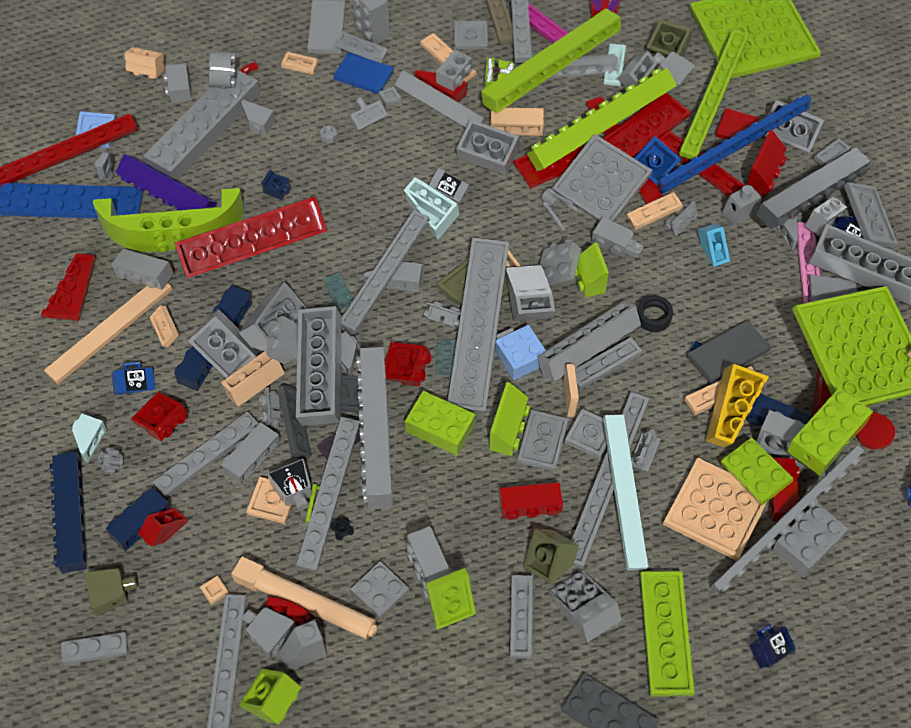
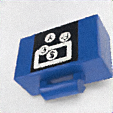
M140 362L123 363L122 370H115L111 373L114 395L155 390L153 368H141ZM132 366H136V367H137L136 369H127V368H126V367H132Z

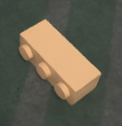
M504 108L497 114L491 110V127L514 135H543V109Z
M264 351L223 380L221 384L227 396L239 407L285 373L280 362L267 356V352Z

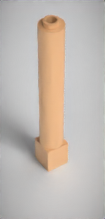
M242 556L231 574L234 582L297 604L308 611V613L364 639L373 637L377 631L378 625H375V619L266 571L264 566Z

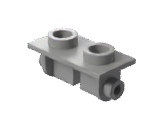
M695 201L691 204H683V208L675 212L676 216L672 215L665 221V229L673 230L674 236H677L698 215Z
M433 301L432 304L426 303L430 307L424 313L427 319L440 323L443 316L445 317L443 324L454 328L456 326L459 327L460 309L455 307L447 309L443 307V304Z
M267 387L259 397V405L262 406L260 422L267 427L271 426L273 429H277L281 424L280 411L273 409L280 408L279 394L276 391L269 392V387Z
M650 429L648 432L641 434L631 459L632 467L646 472L649 471L661 441L660 438L656 437L654 430Z

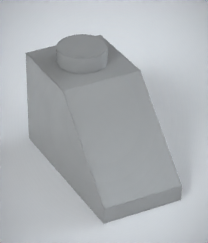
M242 100L243 113L250 130L255 134L266 136L275 122L274 111Z
M347 331L341 333V369L346 375L352 376L357 358L358 342Z

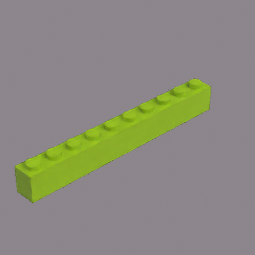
M607 8L483 89L481 91L483 105L497 114L570 65L573 61L579 59L621 30V17Z
M668 67L663 70L658 68L652 71V76L649 78L645 76L638 80L639 84L636 86L632 84L626 87L625 93L619 92L613 95L612 101L606 100L600 103L599 109L595 110L593 108L585 113L586 117L581 118L580 116L572 121L573 125L569 127L565 125L558 129V134L554 135L552 133L545 137L546 141L541 144L539 141L532 145V150L527 152L535 169L539 171L548 167L588 142L594 134L599 135L676 87L677 84Z

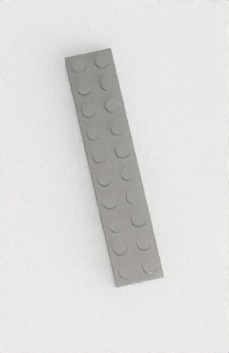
M473 237L448 402L472 413L486 414L509 242Z

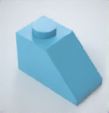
M712 224L699 228L698 234L701 246L712 266L715 267L730 262L723 226Z

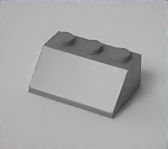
M776 100L770 114L789 104ZM805 111L772 131L775 132L781 141L810 153L827 120Z
M219 309L206 319L188 339V342L225 378L256 358L259 349L250 347L239 334L240 330Z

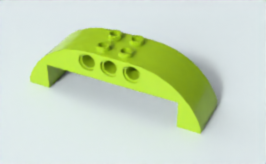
M240 188L221 189L222 207L117 215L111 198L93 200L100 225L109 238L125 248L143 252L176 250L174 242L238 222L244 215Z

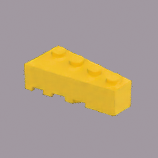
M736 364L724 368L706 437L707 442L721 447L733 444L744 424L747 414L750 413L754 401L760 395L761 389L769 376Z

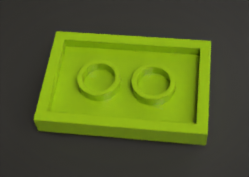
M752 437L721 460V465L761 505H764L793 482V477Z
M465 568L425 584L433 621L437 630L476 615L469 575Z

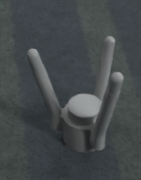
M549 188L542 195V200L545 201L543 206L547 208L557 225L564 231L562 223L550 206L555 207L559 202H562L575 211L578 208L573 205L572 201Z

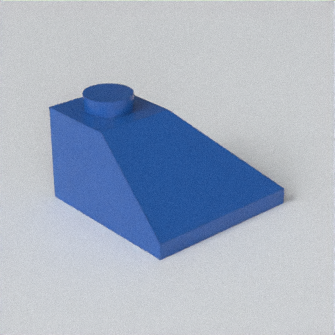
M656 136L634 158L652 170L653 173L649 179L657 186L661 177L669 174L681 161V158Z

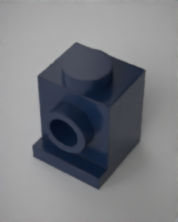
M272 170L268 171L261 182L263 193L281 200L291 190L289 179L273 173Z

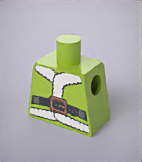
M487 58L485 88L514 70V63Z

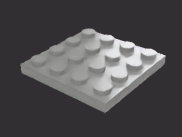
M594 134L552 189L559 195L572 201L573 205L599 222L603 217L615 222L653 172L647 166Z

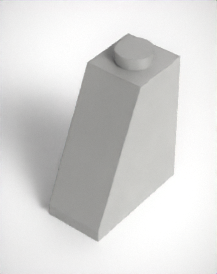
M315 620L294 628L281 648L279 654L286 672L326 657L323 639Z

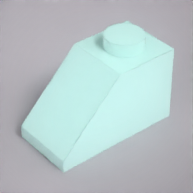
M81 414L79 419L74 422L72 431L84 461L89 462L106 432V427L102 420Z

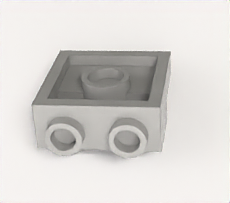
M565 240L560 245L551 244L549 248L543 250L540 264L544 267V273L549 286L574 279L581 248L572 240Z

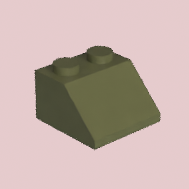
M660 19L646 48L666 56L671 52L683 56L692 40L691 29Z
M534 529L524 568L549 584H553L574 564L579 545L554 530Z

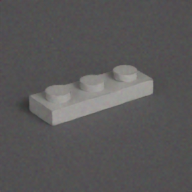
M343 31L340 32L335 41L336 47L379 63L383 62L388 48Z
M123 632L61 642L63 665L128 655L127 634Z

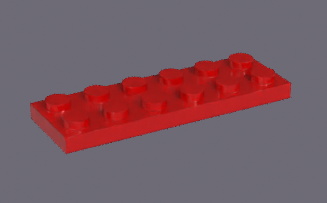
M666 92L602 139L635 158L654 136L659 139L668 130L674 129L690 117L691 111Z

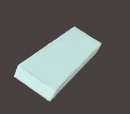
M609 44L608 54H615L617 56L618 68L617 73L616 71H612V73H609V71L605 72L604 84L621 85L618 77L623 71L626 45Z

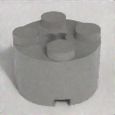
M210 52V86L235 88V77H232L236 74V64H232L235 63V52Z

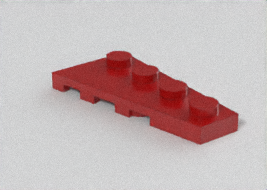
M76 253L66 270L64 279L60 280L57 285V291L54 295H51L47 308L41 312L42 318L80 320L96 260L94 255Z

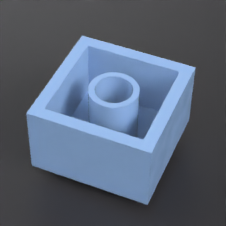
M529 325L495 340V352L513 381L540 368L537 356L546 350Z

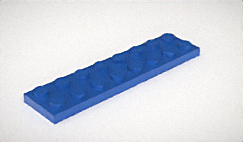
M7 183L0 187V216L98 218L93 200L108 198L112 199L117 215L140 214L144 191L135 187Z

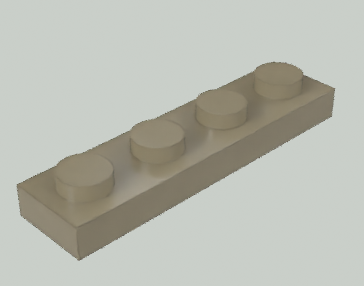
M486 0L499 44L513 43V26L505 1Z

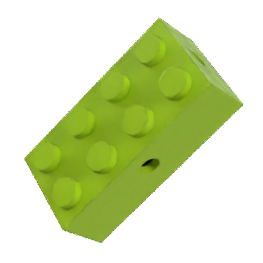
M839 387L794 437L787 452L821 476L867 424L873 411Z

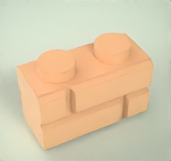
M134 47L125 52L126 71L133 72L134 75H148L149 78H157L164 72V56L162 53Z

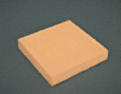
M567 364L563 379L567 417H574L579 395L575 366Z
M259 477L246 513L247 515L286 524L292 505L286 506L270 485L268 478Z

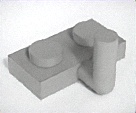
M359 97L354 102L353 107L356 109L360 107L361 110L351 114L349 118L358 132L387 117L388 114L380 100L367 106L363 98Z

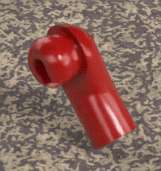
M256 62L244 65L239 71L248 75V73L258 70V65Z

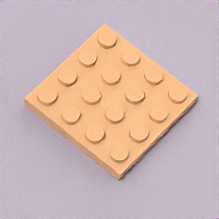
M697 458L663 525L737 561L766 503L761 505L729 472Z

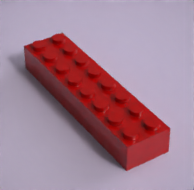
M316 196L174 242V246L185 277L189 278L327 232Z

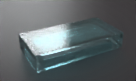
M341 273L323 278L325 287L337 309L340 310L350 306L354 299Z
M437 340L436 376H452L456 340Z

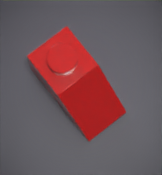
M176 508L150 514L147 516L138 534L147 544L153 547L165 543L188 522V519Z

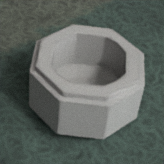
M325 126L320 130L323 142L333 143L337 139V132L334 127Z

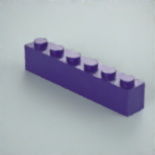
M123 154L115 172L121 176L120 179L129 184L131 182L134 183L135 188L141 191H148V195L153 198L163 199L162 203L170 207H177V211L215 208L217 204L216 201L131 155Z

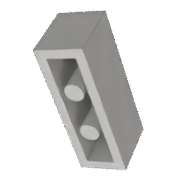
M122 249L111 264L118 278L131 280L136 284L141 283L150 288L163 290L174 274L168 261Z
M260 422L250 430L248 436L243 441L237 444L235 450L223 459L221 466L224 474L242 486L281 444L279 435Z

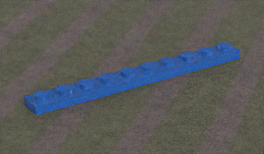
M808 94L796 98L789 105H784L777 112L768 114L763 120L753 123L744 131H739L734 137L722 141L715 148L708 149L703 155L694 157L689 163L679 166L672 173L665 174L659 180V190L663 194L769 133L770 130L776 129L810 108L811 98Z

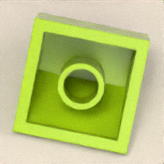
M594 243L580 254L575 276L578 279L577 286L579 292L582 291L584 298L606 293L609 272L598 243Z
M261 669L238 706L266 722L279 725L286 717L291 704L297 699L302 687L283 672Z

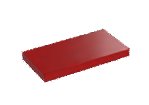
M581 145L539 171L535 169L528 155L514 160L513 165L531 189L563 175L582 151L583 147Z

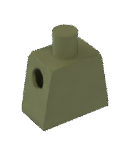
M119 569L85 573L91 609L95 616H99L127 603L126 591L137 588L135 576L123 579Z

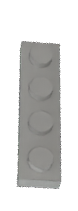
M630 337L575 369L577 388L579 390L583 389L642 355L641 348Z
M512 575L510 658H532L533 576Z

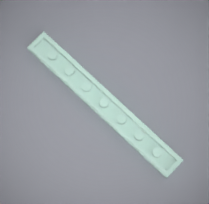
M605 415L603 420L626 570H646L648 562L624 415Z

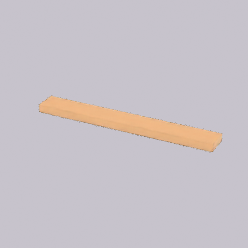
M167 283L163 290L148 286L143 288L44 370L45 373L55 383H61L172 290V286Z

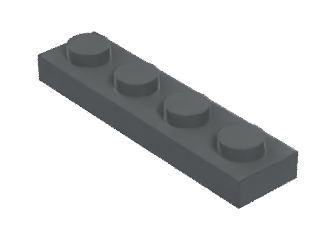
M282 385L278 388L291 456L306 460L311 457L306 427L302 426L296 418L297 389Z

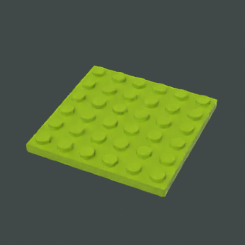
M702 0L690 3L689 9L718 63L733 29L749 34L731 79L819 58L821 55V51L791 0Z
M887 286L804 303L792 308L831 395L840 387L865 406L911 395V358L907 355L911 349V334Z

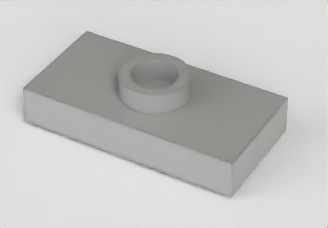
M838 138L816 154L814 160L824 167L849 152L852 148Z

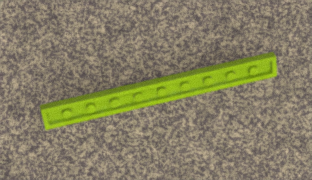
M732 30L679 156L692 160L699 155L749 37L748 33Z

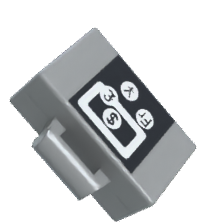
M437 168L428 186L452 201L460 203L469 184Z

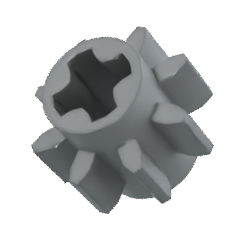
M106 448L105 452H101L98 456V466L102 467L101 470L106 473H115V469H119L122 466L123 457L119 454V450H115V448Z

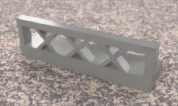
M615 54L580 57L551 78L605 74L608 71L609 73H612V71L617 73L618 59Z

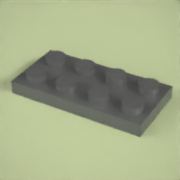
M583 674L561 710L587 728H655L659 722L655 717L586 674Z

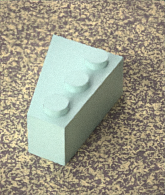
M416 177L404 189L406 200L415 211L430 217V221L426 226L437 240L460 214L457 203Z

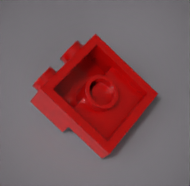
M391 342L385 359L386 380L400 382L402 385L420 387L421 382H424L426 379V365L431 362L430 351L422 345Z
M157 392L131 419L134 424L145 429L150 436L162 441L164 438L172 435L173 429L178 424H183L186 421L188 413L181 403Z

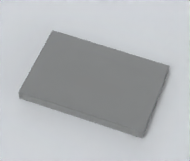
M817 275L809 276L811 302L857 292L856 282Z

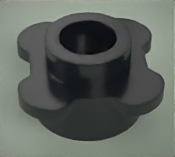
M347 518L338 519L330 526L331 530L336 534L335 538L339 541L343 540L345 536L354 534V529L350 527L349 519Z

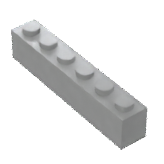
M625 301L621 302L537 356L543 376L553 381L561 379L565 375L567 364H573L576 369L577 366L590 360L598 352L605 350L612 343L619 341L621 337L634 331L635 328L641 325L636 306Z

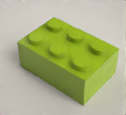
M423 391L405 420V432L458 456L475 426L476 414Z

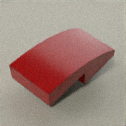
M268 597V609L280 615L287 613V618L293 620L295 625H303L310 622L308 611L299 605L287 600Z

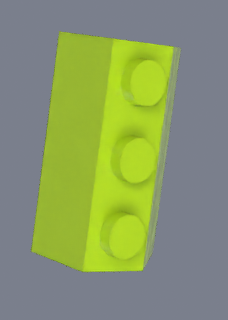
M506 382L490 431L489 450L512 456L514 450L519 448L521 439L518 436L519 433L524 432L526 422H523L525 416H529L531 406L528 405L529 397L509 382Z

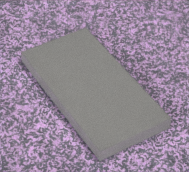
M312 0L308 53L341 54L342 49L335 46V41L344 28L345 0Z
M847 182L844 188L863 238L882 247L895 248L898 243L876 187Z

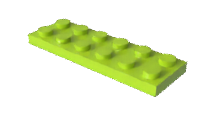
M682 571L641 572L640 583L650 697L694 696Z

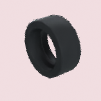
M658 295L645 297L640 301L637 309L641 323L640 326L644 330L661 332L670 326L673 317V307L666 298ZM649 307H657L665 312L666 317L660 321H653L644 315V310Z

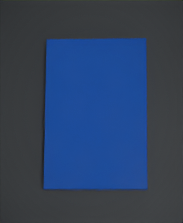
M348 52L333 77L336 81L378 94L387 84L394 72V67Z

